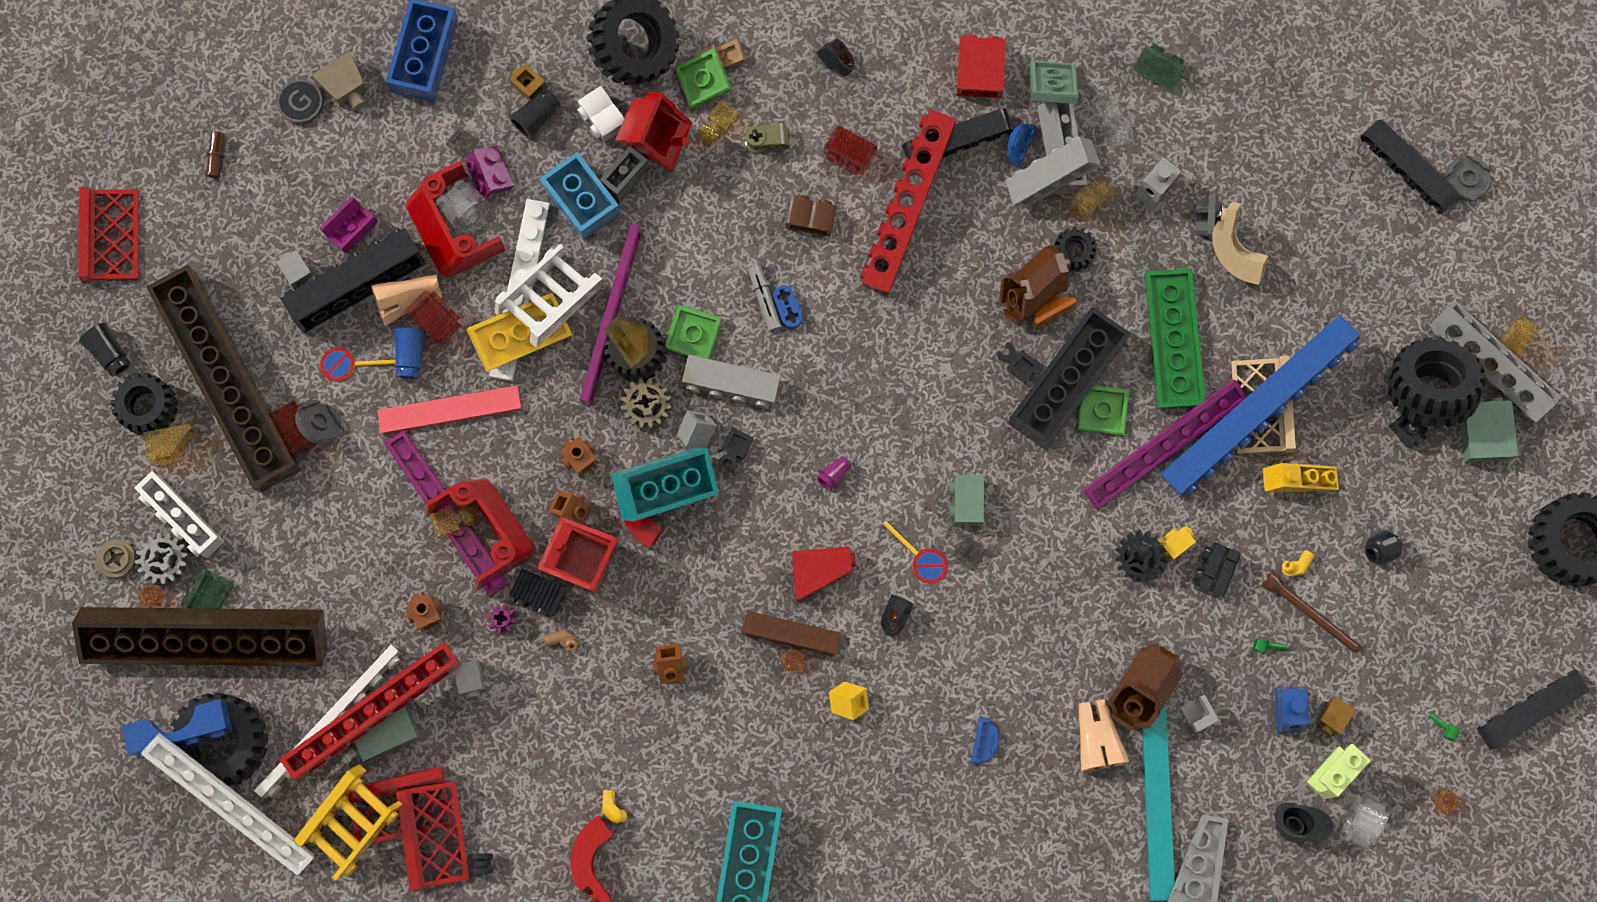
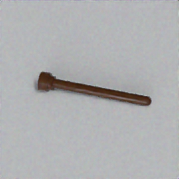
M1274 571L1270 572L1266 577L1268 579L1262 582L1261 586L1268 592L1271 590L1272 592L1279 593L1352 652L1360 650L1358 643L1282 584L1283 581L1280 580L1281 576Z

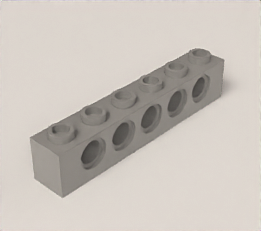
M1455 300L1429 325L1437 337L1445 338V341L1452 342V340L1459 342L1461 347L1466 346L1469 348L1471 354L1475 353L1480 360L1479 363H1482L1484 366L1486 381L1503 392L1504 397L1508 401L1512 400V403H1515L1521 409L1522 414L1528 419L1537 422L1561 398L1555 390ZM1453 327H1459L1463 334H1457ZM1471 343L1478 344L1480 350L1473 349ZM1488 359H1494L1498 366L1491 365ZM1506 375L1513 376L1516 382H1510ZM1524 392L1532 393L1534 398L1526 397Z

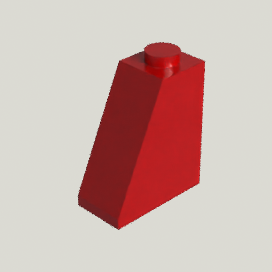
M850 546L792 551L796 602L810 597L851 574V567H856L855 553H850Z

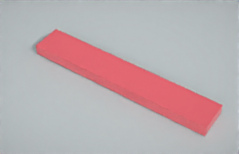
M518 386L377 411L381 434L512 412L522 410Z

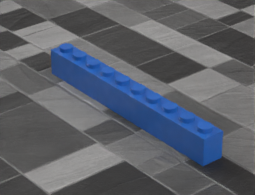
M1339 315L1161 473V478L1180 498L1184 495L1187 497L1192 495L1198 489L1197 484L1202 479L1205 481L1210 479L1216 473L1215 468L1220 463L1223 465L1228 463L1234 457L1232 453L1238 447L1241 449L1246 447L1252 441L1250 437L1256 431L1258 433L1263 432L1270 423L1268 421L1274 415L1277 418L1287 410L1288 407L1286 405L1291 400L1295 402L1305 394L1304 389L1309 384L1313 386L1323 378L1322 373L1327 368L1332 370L1341 362L1340 357L1345 352L1348 354L1353 352L1359 346L1360 334Z

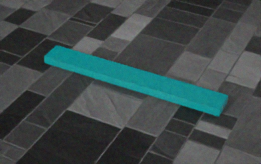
M1166 704L1149 729H1143L1144 727H1142L1150 901L1168 900L1175 884Z

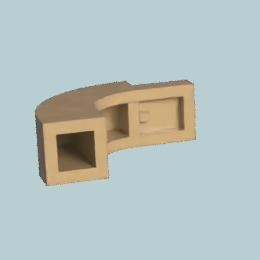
M1231 202L1228 208H1224L1221 221H1218L1213 228L1212 240L1215 253L1220 263L1232 275L1243 281L1259 285L1264 277L1268 256L1252 252L1240 243L1236 234V226L1241 203Z

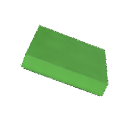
M715 48L675 67L690 109L698 108L732 91L722 61Z
M677 305L665 346L667 351L687 357L688 355L710 359L723 318Z
M1094 385L1080 404L1077 430L1125 436L1129 389Z

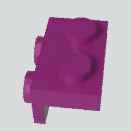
M497 146L472 150L465 160L466 169L471 174L475 190L479 193L482 200H487L493 193L508 191L514 187Z
M350 197L320 227V230L335 246L346 254L378 220L363 208L354 197Z

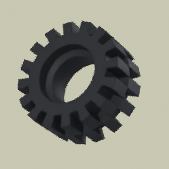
M1073 227L1072 230L1069 228L1065 229L1064 232L1059 234L1054 244V247L1060 250L1064 257L1069 258L1071 264L1069 271L1072 272L1073 270L1081 271L1082 268H1087L1092 263L1096 254L1097 245L1094 244L1096 240L1094 237H1090L1091 233L1089 231L1085 233L1084 228L1077 230V227ZM1068 243H1080L1084 250L1083 254L1080 257L1068 255L1066 252Z

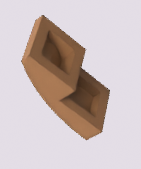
M738 39L719 47L712 45L693 54L695 58L715 48L718 51L724 69L747 62L741 42Z

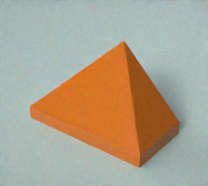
M1050 297L1035 312L1032 323L1033 328L1036 329L1074 308L1077 302L1074 297Z

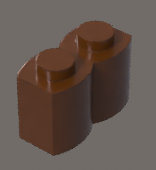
M804 195L791 197L785 228L831 237L837 206L825 199L814 202Z

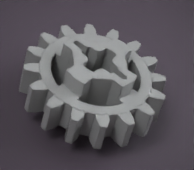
M157 533V539L148 536V544L141 542V546L144 548L143 551H136V554L140 555L141 558L136 560L135 563L142 566L137 570L138 573L145 574L144 579L147 581L152 579V583L158 585L160 580L165 586L168 585V579L177 582L176 575L184 576L182 568L189 567L184 562L185 559L190 558L189 554L184 553L187 546L184 544L180 545L182 540L178 537L173 539V535L167 533L165 538L161 533ZM161 544H169L173 547L164 549ZM162 554L165 555V557L163 558L164 563L159 562L161 560L160 556ZM161 569L164 574H155L152 571Z

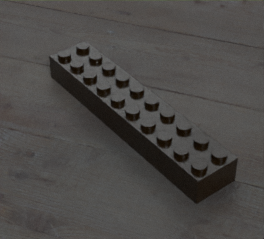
M186 265L146 286L251 487L258 493H261L300 472L301 468L197 273L189 265Z
M80 607L72 621L79 664L322 666L328 651L324 612L318 609Z

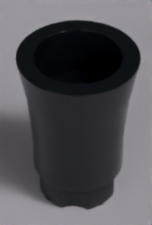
M545 88L508 117L517 130L526 138L532 140L539 128L555 112V109L560 106V102L551 91Z
M100 323L90 328L80 337L79 343L92 354L103 369L107 370L112 377L117 376L129 367L130 361L126 358L125 352L113 337L107 323Z

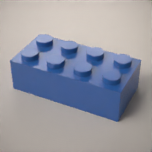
M409 0L386 79L390 92L435 102L458 22L455 8L422 0Z

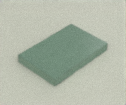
M1030 61L1031 101L1078 104L1076 64Z

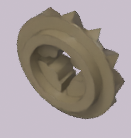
M115 539L104 543L100 547L96 555V563L98 569L104 575L118 578L127 575V572L134 567L133 564L136 556L134 555L133 548L127 542ZM112 552L117 555L123 554L119 559L121 566L116 563H110L113 560Z

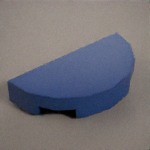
M1020 124L1010 134L1008 156L1014 166H1021L1037 126L1033 124Z
M981 715L978 720L970 763L980 764L989 760L996 753L999 746V733L989 719Z

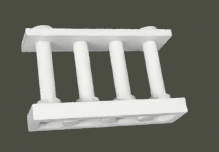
M561 244L555 249H549L544 255L543 260L507 292H501L495 300V313L497 315L508 309L530 328V343L535 348L540 346L590 300L601 287L602 278L596 273L590 278H584L561 259L564 246ZM555 265L579 285L578 289L573 293L567 292L548 276L546 272ZM539 279L562 299V303L558 307H552L530 287ZM523 294L547 314L546 318L542 322H536L517 306L514 301Z

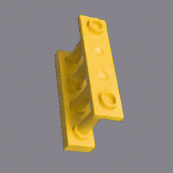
M360 764L346 772L293 840L300 847L308 842L311 844L315 843L340 867L332 877L334 880H338L344 875L349 877L356 870L357 865L355 863L385 825H390L398 817L397 810L402 805L398 801L387 807L362 784L363 780L361 779L366 770ZM350 791H356L381 815L374 825L348 801L347 795ZM337 808L343 809L367 832L361 842L335 819L336 815L333 813ZM328 825L354 850L347 859L321 836L322 832L320 830L323 826L326 827Z

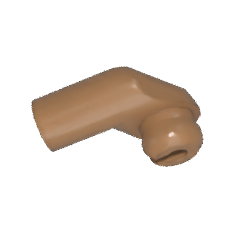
M560 630L543 636L546 647L560 644L566 650L572 652L579 645L577 637L567 630Z

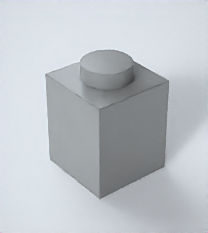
M297 250L286 252L276 262L293 288H300L306 284L308 279L314 277Z
M474 660L462 663V666L454 671L459 695H466V699L481 696L480 692L486 690L479 661Z

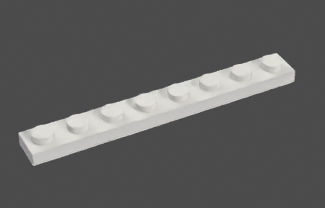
M526 200L508 290L538 264L550 209V203ZM523 294L514 301L517 306L530 302ZM518 359L491 370L489 377L513 382Z
M390 645L296 747L345 713L354 704L356 705L366 698L365 692L371 686L375 688L381 683L384 678L382 674L388 668L392 670L400 662L398 657L402 653L396 647ZM280 762L254 791L261 798H267L268 796L272 798L281 789L279 784L285 778L290 779L291 776Z
M159 733L142 751L141 755L297 876L314 859L315 854L304 845L300 847L293 841L295 838Z

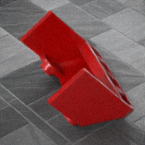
M461 161L426 177L406 202V209L438 272L444 277H453L506 251L499 236L480 246H477L474 238L470 235L463 234L452 238L433 200L445 193L446 186L468 176Z
M477 479L459 482L425 502V515L427 517L452 502L458 506H468L474 502L500 540L492 546L490 552L495 566L476 577L474 585L476 591L531 558L534 549L531 540L490 481Z

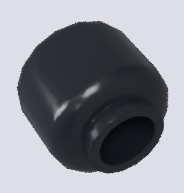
M1387 530L1381 531L1366 541L1365 554L1372 563L1381 566L1386 565L1401 555L1402 542L1392 532Z

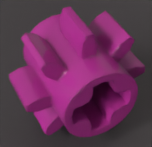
M505 604L502 605V609H497L493 606V614L487 615V618L493 622L489 625V628L494 629L497 627L499 635L505 629L511 633V624L518 623L515 619H512L516 612L514 610L507 612ZM504 614L508 620L503 621L502 625H500L496 619Z

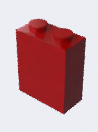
M971 34L964 37L960 36L956 96L1002 99L1006 39H1001L998 36L980 38Z

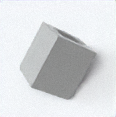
M687 410L677 435L686 447L707 448L717 425L707 413Z
M1205 695L1181 707V711L1194 733L1219 721Z

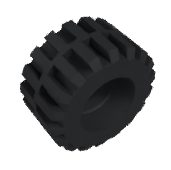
M632 317L630 322H627L625 319L621 320V325L617 326L615 324L612 327L614 329L613 333L608 332L607 334L609 341L604 343L607 349L604 350L605 356L608 358L607 361L616 373L626 380L630 378L631 381L637 382L638 378H642L643 381H646V376L649 375L653 378L656 376L654 372L656 370L660 372L663 368L661 363H666L667 360L665 354H668L664 338L650 321L647 323L643 318L637 321L635 317ZM635 340H645L648 342L647 350L642 357L635 360L624 358L625 349L631 342Z
M134 373V378L130 376L125 377L126 382L123 384L119 382L116 385L119 387L118 391L113 390L112 395L115 399L111 400L110 404L114 407L111 411L117 417L118 423L137 435L143 434L144 436H150V433L160 434V428L163 430L168 429L169 427L166 423L168 421L173 423L175 418L172 417V413L177 414L178 409L174 407V405L178 404V400L174 397L176 394L170 386L159 377L152 376L149 373H143V376L140 373ZM154 393L155 404L152 410L145 415L135 416L133 408L136 399L142 394Z

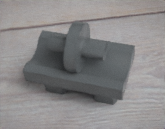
M1209 194V199L1197 200L1196 203L1197 214L1208 215V221H1196L1197 236L1209 237L1210 240L1213 237V228L1218 221H1221L1224 208H1228L1227 205H1221V212H1219V200L1216 199V194Z

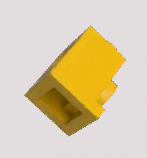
M1184 526L1179 531L1174 528L1164 536L1166 541L1161 538L1157 542L1159 544L1165 542L1166 545L1162 550L1169 552L1165 557L1169 562H1172L1196 541L1193 539L1195 536L1191 529Z

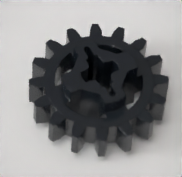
M1137 530L1135 535L1130 532L1126 535L1127 539L1123 538L1120 540L1122 546L1116 548V551L1121 555L1116 557L1115 561L1122 562L1118 569L1126 570L1125 577L1133 575L1134 582L1140 577L1143 583H1146L1149 577L1155 580L1157 574L1161 575L1165 571L1161 566L1168 564V561L1163 559V557L1169 554L1168 551L1162 550L1166 545L1165 542L1159 544L1157 542L1159 535L1152 538L1150 537L1151 531L1149 530L1144 535L1141 530ZM1128 548L1131 552L1129 558L1127 556ZM1149 553L1145 558L1135 560L1139 554ZM1155 554L1157 556L1156 564L1153 561Z

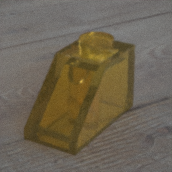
M1101 176L1080 191L1071 200L1069 208L1086 223L1118 192Z
M1519 315L1509 324L1499 341L1519 357L1540 328ZM1489 359L1498 366V363L1494 359Z
M189 423L144 432L147 461L155 464L157 467L170 465V461L177 460L197 433L196 427Z

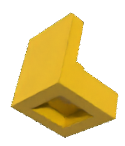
M843 682L829 691L833 714L855 720L869 710L867 690L864 687Z

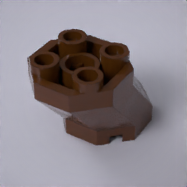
M1046 246L1017 272L1007 275L1008 277L1001 280L999 297L1001 303L1006 302L1007 309H1003L1005 316L1014 323L1023 322L1035 313L1050 297L1066 292L1068 289V274L1071 267L1069 258L1064 257L1063 253L1056 247Z
M1156 644L1141 648L1108 700L1109 707L1111 706L1113 710L1111 713L1113 720L1129 730H1136L1137 727L1149 729L1159 716L1183 675L1181 670L1182 664L1178 656Z

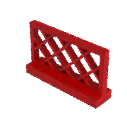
M79 187L78 277L82 283L139 279V190ZM96 196H106L111 202L104 209H100L96 205ZM124 196H133V204L127 210L118 203ZM114 205L123 211L115 221L106 214ZM102 216L111 222L103 232L96 227V221ZM126 216L133 220V226L127 232L118 225ZM114 227L123 233L115 243L106 236ZM102 238L111 245L103 254L95 249L96 243ZM126 238L133 243V248L127 254L117 247ZM114 249L123 256L115 265L105 258ZM102 260L111 267L105 274H95V266ZM128 260L133 265V274H122L117 268Z
M442 765L363 785L379 800L381 796L388 795L395 799L396 803L397 796L393 794L396 793V790L445 783V773ZM442 788V793L438 800L440 801L443 797L444 804L447 805L450 801L447 788ZM350 791L347 795L348 801L354 807V802L365 801L356 791ZM419 792L418 794L420 795L414 805L417 806L422 796L428 800L430 797L423 792ZM432 800L431 802L434 803V806L432 807L428 815L431 816L437 805L442 809H444V807H442L440 804ZM372 806L365 816L367 819L374 809ZM446 810L448 820L439 823L444 826L453 825V814ZM422 814L421 816L424 817L425 820L420 827H417V829H419L421 832L427 831L432 825H425L426 822L429 820L433 823V821H431ZM397 817L395 821L400 823V818ZM351 818L355 838L361 842L360 830L362 827ZM436 824L433 829L441 827ZM401 826L396 833L392 834L382 829L381 833L385 835L376 837L371 844L402 837Z
M451 781L396 790L397 802L402 803L399 808L410 891L428 886L468 880L469 873L456 782ZM451 787L452 798L447 805L435 798L440 789ZM435 790L433 795H431L427 791ZM423 792L430 797L422 809L413 804V793ZM432 800L444 807L436 820L424 812ZM452 802L454 805V811L449 808ZM414 808H415L417 811H419V813H418V815H417L416 817H415V814H414ZM446 810L455 815L456 819L450 830L438 822ZM422 814L433 821V824L425 834L416 828V821ZM436 824L447 831V834L439 844L428 837ZM456 826L458 835L452 832ZM417 833L423 836L419 842ZM450 834L459 840V847L454 854L442 847ZM425 839L437 846L429 858L421 854L419 849ZM439 849L451 856L443 868L431 861ZM459 851L461 854V860L458 857H456ZM421 858H423L426 861L423 866L421 864ZM453 859L462 864L463 875L452 876L445 871ZM430 863L440 873L434 880L424 881L423 871ZM443 873H444L446 876H448V877H445V878H440Z

